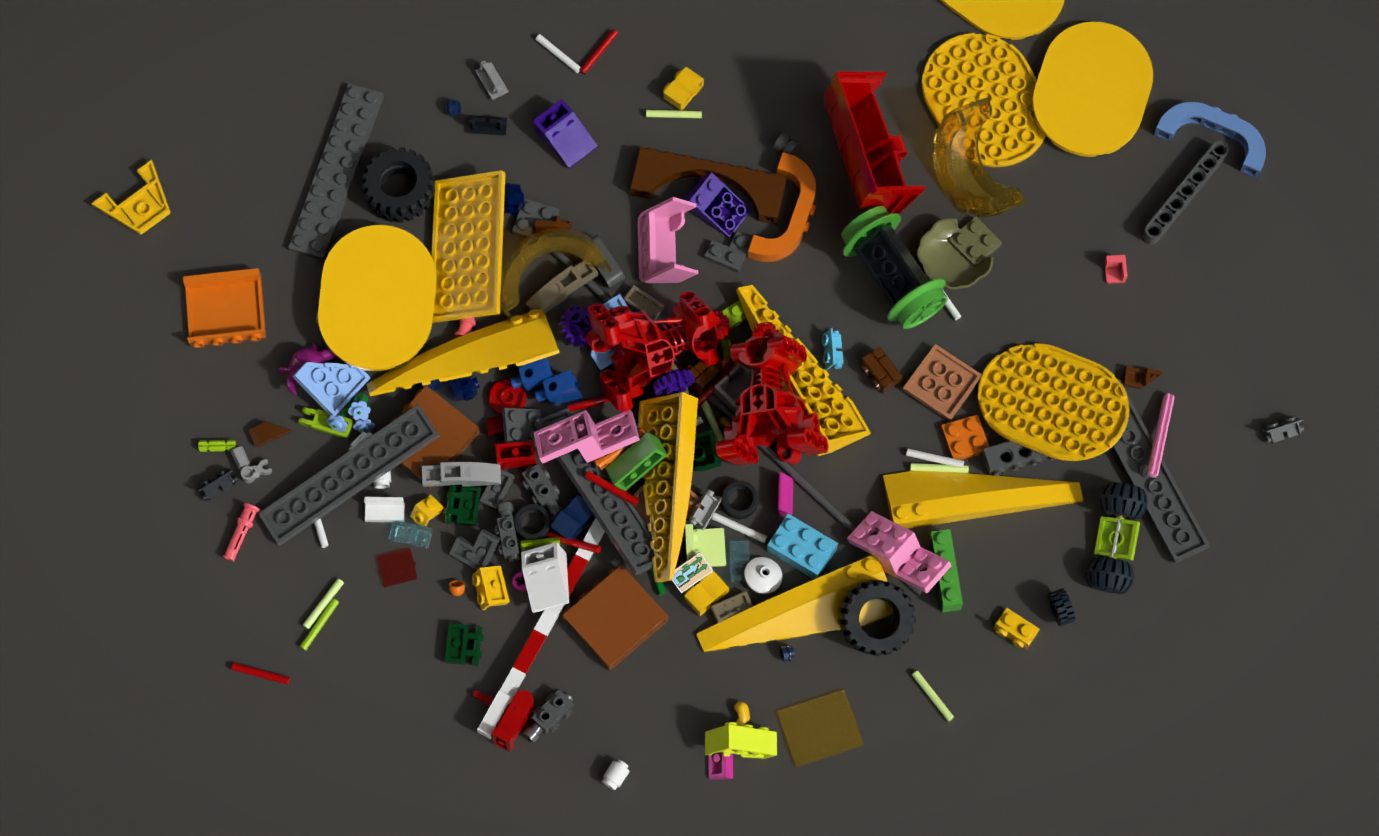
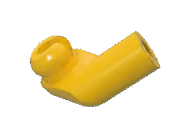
M737 702L734 709L738 713L739 718L735 723H737V726L746 725L750 720L748 705L744 702Z

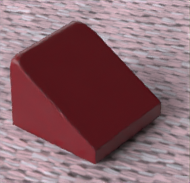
M502 416L486 418L488 437L504 435Z

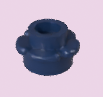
M451 99L447 103L446 111L450 116L460 115L461 104L459 100Z
M785 643V646L780 647V655L783 662H792V658L795 657L793 646H789L787 643Z

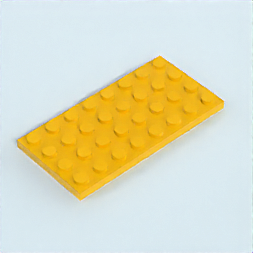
M502 170L435 181L431 256L436 269L433 323L500 314L505 172Z

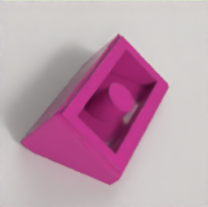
M780 473L778 478L777 514L787 516V514H793V479L784 473Z
M723 752L708 755L709 779H733V754L730 753L729 757L723 756Z

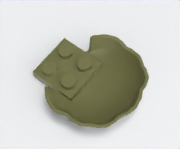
M977 216L962 229L958 228L957 219L946 218L936 222L931 230L926 232L921 238L917 256L930 279L943 278L946 281L945 287L949 289L967 288L990 273L993 267V256H988L999 248L1002 242Z

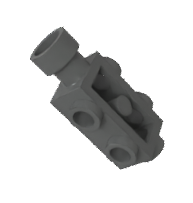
M539 464L527 467L522 473L524 480L521 482L526 491L531 490L533 493L531 499L534 504L548 509L552 520L558 511L561 512L563 510L562 506L556 502L559 500L558 494L560 492L555 483L551 485L549 482L550 475L545 468L541 469ZM548 490L547 494H542V492Z
M504 502L497 505L498 514L501 515V518H497L498 525L494 526L496 536L501 537V543L498 544L500 555H504L505 561L514 562L521 559L512 516L514 510L511 502Z
M560 690L556 693L552 692L546 698V703L542 707L538 706L533 711L531 718L534 724L522 732L530 742L534 743L542 731L545 734L549 731L551 733L555 732L560 726L558 722L563 717L567 719L573 713V698L567 692L562 693ZM561 700L563 704L558 706L556 702ZM544 714L549 715L547 720L542 719Z

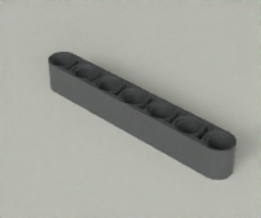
M1217 141L1209 148L1147 224L1143 233V239L1147 244H1156L1223 163L1228 153V145L1225 142ZM1215 150L1221 151L1222 154H1217ZM1204 164L1211 165V168L1205 167ZM1193 177H1198L1201 181H1195ZM1182 191H1188L1190 194L1185 195L1182 193ZM1171 204H1176L1179 208H1173ZM1159 218H1166L1168 222H1162ZM1154 231L1157 235L1152 236L1148 232Z

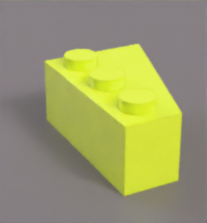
M727 722L725 726L705 731V755L723 752V756L727 757L730 756V753L741 755L743 758L766 759L777 756V732L769 731V728L766 727L755 729L752 725L737 726L735 722Z

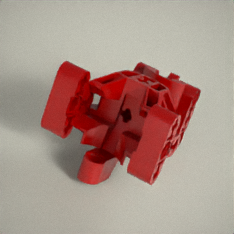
M691 291L680 294V302L674 305L670 318L665 320H652L644 310L635 313L631 312L627 306H618L608 310L603 304L590 305L588 307L590 326L593 330L586 334L585 340L593 351L601 353L617 348L611 356V360L615 364V370L608 369L599 374L603 394L616 410L621 412L628 411L633 407L632 398L642 395L644 392L643 387L649 385L658 375L661 376L664 373H668L673 366L675 356L683 351L690 350L703 365L711 366L719 361L717 353L719 340L725 339L724 336H727L730 331L727 315H723V312L718 313L717 310L712 311L700 297L696 296V293ZM655 323H666L667 327L661 325L660 329Z
M772 322L757 324V327H754L755 332H752L753 336L744 343L733 344L730 349L733 361L752 370L749 388L736 399L735 405L738 406V409L733 417L732 426L725 427V440L717 442L716 450L718 456L737 466L755 464L759 458L755 446L764 445L769 447L776 437L779 459L790 465H795L800 461L801 451L806 455L827 453L829 448L828 440L824 435L820 434L818 415L808 411L805 406V399L793 394L790 384V375L799 368L800 362H805L807 359L805 346L780 334L779 330H776V326L772 325ZM784 380L788 384L789 391L781 390L784 388V385L781 383Z

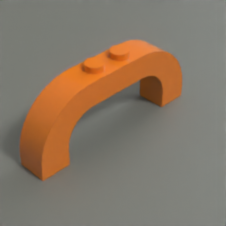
M784 152L777 167V173L794 182L799 188L800 195L788 229L783 235L773 239L757 235L753 236L748 250V258L752 260L774 262L789 256L799 246L804 232L808 233L811 223L808 221L809 217L814 216L816 205H814L816 182L811 169L798 157Z

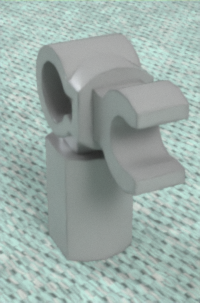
M242 446L231 451L238 469L241 470L243 482L252 483L256 478L260 477L259 475H269L272 473L271 468L263 469V466L268 464L267 459L261 460L257 466H250V461Z

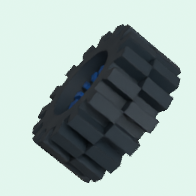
M1064 588L1048 593L1050 609L1059 627L1076 620L1072 602Z

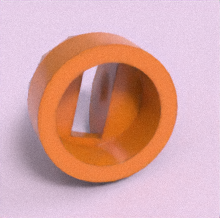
M454 580L449 583V590L452 595L461 596L464 593V581Z

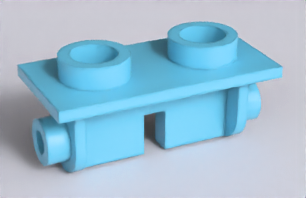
M830 328L822 336L825 370L830 369L832 366L835 369H841L844 364L842 351H836V349L842 348L841 334H839V331H833V328Z

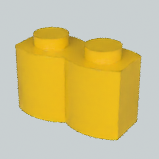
M685 67L683 70L680 69L674 77L675 80L667 83L663 89L664 99L681 111L704 85V79L688 67Z
M714 571L701 579L700 583L691 586L685 591L684 600L699 616L707 612L711 605L716 604L729 592V587Z

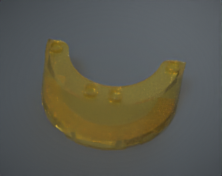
M988 97L956 108L946 114L941 120L939 128L935 130L932 141L934 143L932 164L942 191L947 198L951 197L958 209L982 218L995 216L1026 204L1024 195L1019 188L1006 187L997 183L987 173L981 162L978 150L979 133L983 124L992 115V106Z
M570 228L544 229L526 237L510 252L502 267L500 303L503 312L509 319L513 317L510 310L516 307L519 299H521L519 294L521 276L532 261L544 254L558 251L568 252L578 256L588 266L594 267L604 263L607 270L611 272L612 268L600 246L588 235Z

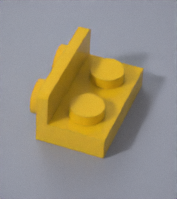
M501 566L482 567L473 573L472 583L476 587L477 603L480 605L481 610H486L491 606L507 605L510 602Z
M1006 608L994 626L998 635L1003 638L1008 637L1015 646L1021 649L1025 648L1026 650L1040 630L1008 608Z

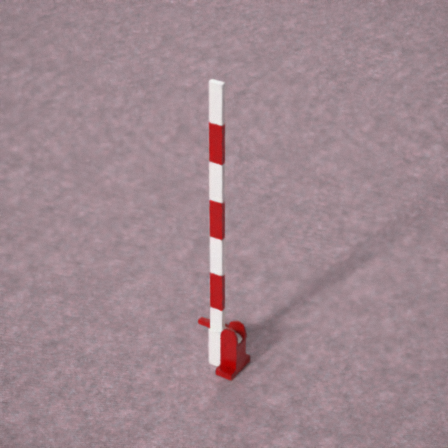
M596 518L583 541L598 545L605 531ZM579 548L567 568L569 597L594 552ZM565 604L544 610L496 697L486 696L479 691H474L473 693L474 698L489 707L477 729L478 733L493 739L494 745L510 753L534 707L532 694L527 690H520L518 692L517 690Z

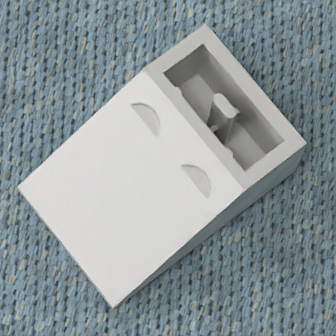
M555 542L521 552L522 571L532 612L535 613L568 604L566 552L561 546Z

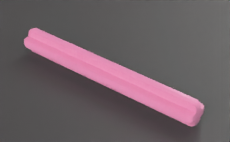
M1169 393L1163 396L1147 475L1152 478H1156L1159 474L1175 397Z

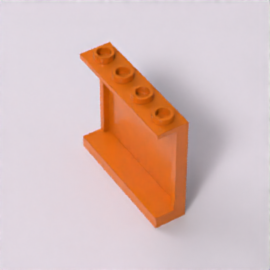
M259 268L183 276L189 332L187 340L190 347L201 348L209 344L220 346L227 342L237 344L244 340L260 341L262 338H266L262 280Z

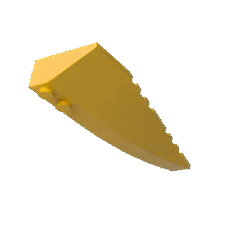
M753 285L736 289L752 332H755L754 327H757V324L772 322V325L776 326V330H779L780 334L799 342L800 345H804L799 338L795 339L790 333L792 330L787 325L784 326L778 319L779 315L767 307L768 302ZM806 348L807 359L805 362H800L799 368L790 375V384L793 394L805 399V406L808 411L818 415L820 434L827 438L829 445L827 453L816 454L821 456L870 435L871 432L853 401L849 397L844 398L840 392L842 390L838 384L834 385L828 378L829 373L817 365V359ZM784 380V382H781L784 385V388L781 390L789 391L788 384Z
M534 309L529 313L515 315L511 319L473 331L430 349L384 373L366 385L370 396L394 392L397 387L409 389L412 388L413 384L417 383L428 385L431 384V380L439 379L440 382L468 377L475 371L482 374L487 373L490 368L499 367V370L507 369V365L515 363L516 366H521L560 352L543 309Z
M684 392L643 400L639 403L638 428L641 427L645 433L649 432L659 438L667 453L664 459L642 476L645 478L643 490L646 514L650 518L648 530L652 534L650 546L654 550L652 562L654 578L657 583L673 579L690 497L698 398Z
M908 471L883 475L890 519L907 529L1083 502L1080 482L937 471Z
M871 555L742 611L697 633L696 636L703 652L728 649L734 646H746L753 643H765L772 640L808 636L815 633L840 631L841 626L838 624L840 613H838V610L842 606L843 602L841 601L843 597L848 595V591L851 588H855L857 584L867 582L868 580L888 581L878 558ZM881 599L868 601L860 611V626L864 627L894 614L892 607Z

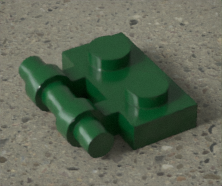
M449 485V490L446 492L445 497L447 499L446 508L443 509L444 523L451 524L452 517H457L456 523L458 525L476 527L482 489L480 487L462 486L461 493L456 492L457 486ZM455 500H460L459 509H453Z
M449 623L445 663L465 665L466 657L471 658L472 666H479V659L482 656L480 647L484 637L482 634L483 627L475 626L474 633H468L469 625ZM468 640L473 641L472 650H467Z

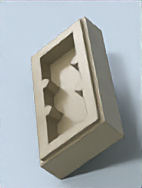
M635 285L632 286L623 298L627 305L638 312L644 310L652 320H656L665 308L662 303Z
M743 591L711 605L710 608L717 623H720L753 607V604L747 592Z

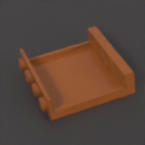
M427 385L423 389H419L414 395L412 402L405 404L402 408V413L390 421V423L419 404L440 435L436 440L401 463L421 480L422 466L454 462L480 433L479 427Z
M622 565L611 569L607 574L608 577L597 581L593 585L594 589L589 593H583L574 606L571 604L563 611V620L567 621L599 656L609 671L668 621V615Z

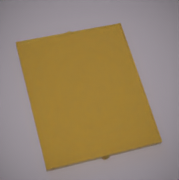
M845 690L777 711L786 736L785 740L788 742L796 767L864 746L855 721L856 717L853 715Z

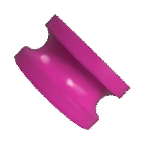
M523 572L517 573L512 579L514 588L520 592L527 590L526 584L518 586L517 580L524 578Z

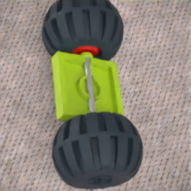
M1110 482L1101 490L1099 505L1104 514L1116 518L1101 516L1094 555L1103 557H1094L1088 563L1085 575L1087 585L1092 589L1108 593L1125 594L1134 582V571L1130 563L1119 559L1134 560L1140 522L1132 520L1142 517L1148 502L1146 492L1141 487Z

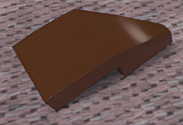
M558 215L555 216V221L536 220L535 232L537 234L562 232L570 229L572 222L561 221V217Z
M1126 366L1124 367L1122 384L1126 387L1142 389L1161 376L1163 371L1150 368L1143 370Z
M263 422L248 430L257 448L262 447L273 439L279 440L291 433L290 429L269 422Z

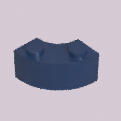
M577 494L570 499L568 506L564 510L558 511L555 514L551 527L568 540H571L589 524L594 514L581 494Z

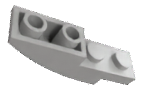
M443 462L440 465L422 466L423 487L461 484L463 487L501 484V466L499 464L479 462Z

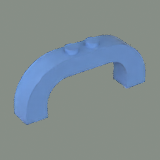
M1185 102L1175 105L1161 117L1154 136L1168 142L1172 141L1176 131L1181 126L1190 123L1198 124L1238 141L1245 150V161L1240 172L1258 178L1265 162L1266 147L1261 134L1247 121L1240 119L1235 114L1223 112L1218 107H1211L1199 102Z

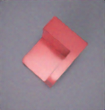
M1125 255L1106 256L1104 261L1106 283H1125L1127 279Z

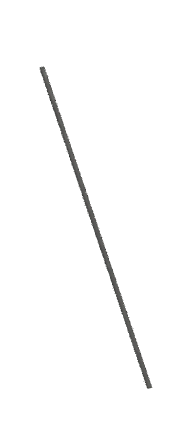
M556 246L550 249V252L567 268L571 265L573 267L576 266ZM592 280L585 284L602 301L607 302L611 299ZM676 358L674 359V364L680 372L686 369ZM712 394L708 400L733 421L735 413ZM759 446L846 529L852 533L857 528L788 463L781 461L778 454L770 446ZM905 583L918 596L923 593V591Z

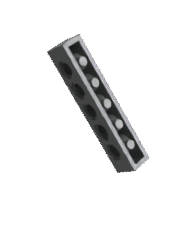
M1012 441L984 448L982 452L988 475L994 474V476H1000L1005 471L1011 469L1013 471L1021 470L1029 464L1036 466L1044 460H1057ZM1026 451L1028 456L1022 457L1019 455V452ZM1007 456L1010 461L1003 462L1000 457Z

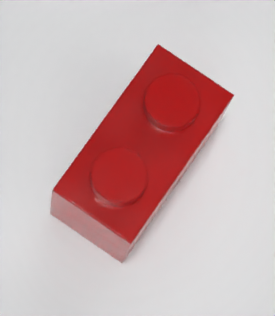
M534 441L496 444L497 464L501 466V469L537 465Z

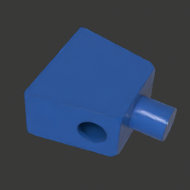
M546 357L520 366L518 368L520 375L510 378L514 389L524 386L527 392H532L544 388L543 380L553 377L555 374Z
M571 370L543 380L544 388L535 391L538 402L548 399L552 405L583 398L578 380Z

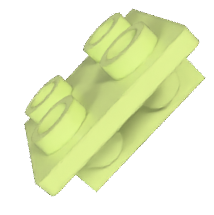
M685 524L687 560L701 552L711 567L726 566L724 528L704 529L703 531L693 529V524Z

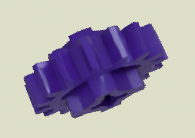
M573 306L563 311L564 314L559 317L562 322L558 323V326L562 327L558 332L564 334L562 340L568 339L567 344L573 343L575 348L588 345L585 337L582 338L585 336V333L593 330L590 326L588 308L583 310L582 306L577 308Z
M675 369L661 375V379L653 383V388L658 396L685 392L687 390L686 387L691 386L695 379L692 371L682 370L680 372L679 369Z

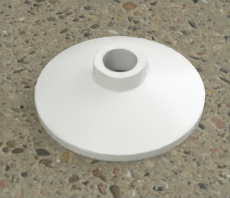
M757 557L747 564L744 570V578L747 585L753 591L760 594H770L781 585L782 571L773 560L766 557ZM762 571H766L768 575H764Z

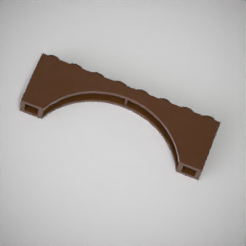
M649 147L645 149L640 148L631 184V196L650 199L660 188L673 181L688 177H702L704 174L713 173L720 181L733 186L750 201L757 214L758 221L777 225L787 177H784L782 174H769L759 169L749 170L743 166H729L724 162L714 163L704 158L700 160L694 159L689 155H674L669 151L659 152Z

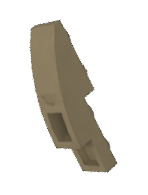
M585 259L575 267L571 265L536 292L526 302V306L530 311L542 308L545 314L568 299L567 296L597 277L598 271L588 259Z

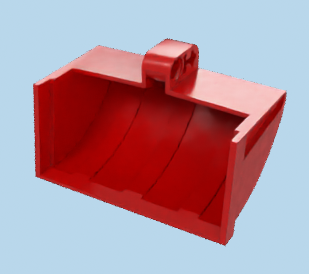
M836 72L832 76L833 81L824 94V105L861 214L878 206H884L889 214H900L926 189L925 186H906L899 162L908 154L903 138L900 135L890 136L875 97L874 91L882 84V80L887 76L886 72Z

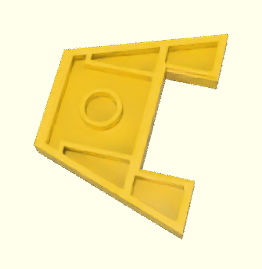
M152 159L137 170L138 174L146 182V185L117 206L111 197L105 193L91 203L93 207L139 235H142L171 214Z

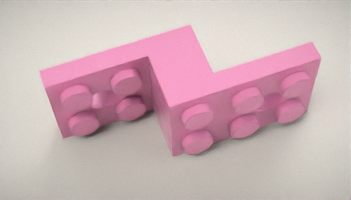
M584 410L534 432L537 451L542 464L575 449L580 451L588 463L640 440L631 410L597 424L593 422L587 410Z
M872 511L847 537L850 544L876 556L884 572L925 593H928L951 567L950 561L920 547L913 531ZM878 532L877 535L870 536L872 533ZM928 568L926 571L920 572L921 569Z

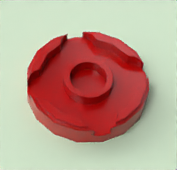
M503 379L492 386L488 399L494 412L502 416L504 408L523 409L526 405L527 395L523 386L514 389L510 379Z

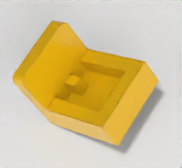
M429 495L415 505L410 517L421 528H425L429 520L440 514L444 507L432 495Z

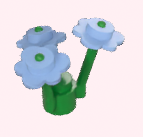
M363 393L355 394L353 400L348 402L341 415H330L327 423L333 430L345 432L348 425L344 422L343 418L348 412L357 420L356 424L353 425V429L358 430L360 433L373 432L375 424L371 423V420L368 419V413L371 411L367 407L368 397Z

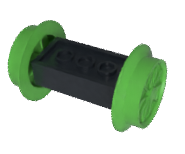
M878 206L855 218L842 231L841 238L846 244L843 254L846 257L856 255L860 257L893 305L887 315V319L891 322L899 321L904 329H910L934 316L947 303L948 298L943 292L946 281L943 278L928 280L894 231L901 221V216L897 213L889 214L884 206Z

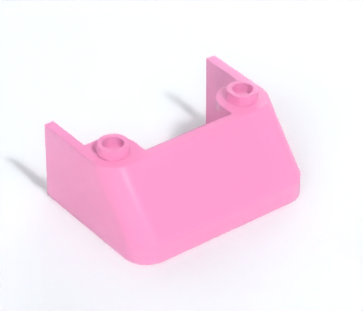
M671 197L643 211L639 215L638 268L641 282L648 284L680 283L698 274V270L687 268L683 264H676L675 231L681 229L685 223L684 213L696 208V203Z

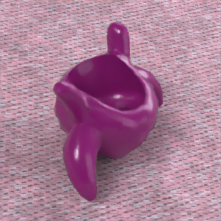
M313 342L312 347L302 348L295 352L290 359L289 367H280L279 372L289 375L286 381L287 389L290 393L296 395L295 386L298 382L292 376L304 363L324 364L329 359L340 358L335 356L330 349L319 351L318 344Z

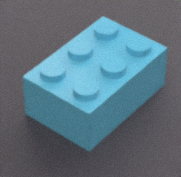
M787 514L767 545V552L810 578L816 579L820 577L833 557L838 543L792 515Z

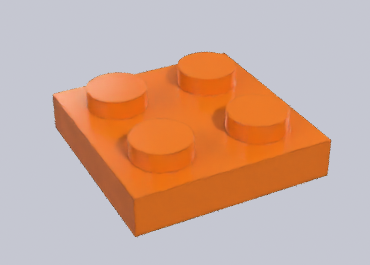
M978 415L941 425L951 458L963 460L982 454L984 448L989 447Z

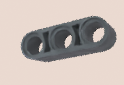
M598 235L580 244L584 254L598 271V275L607 288H611L625 279L622 270Z

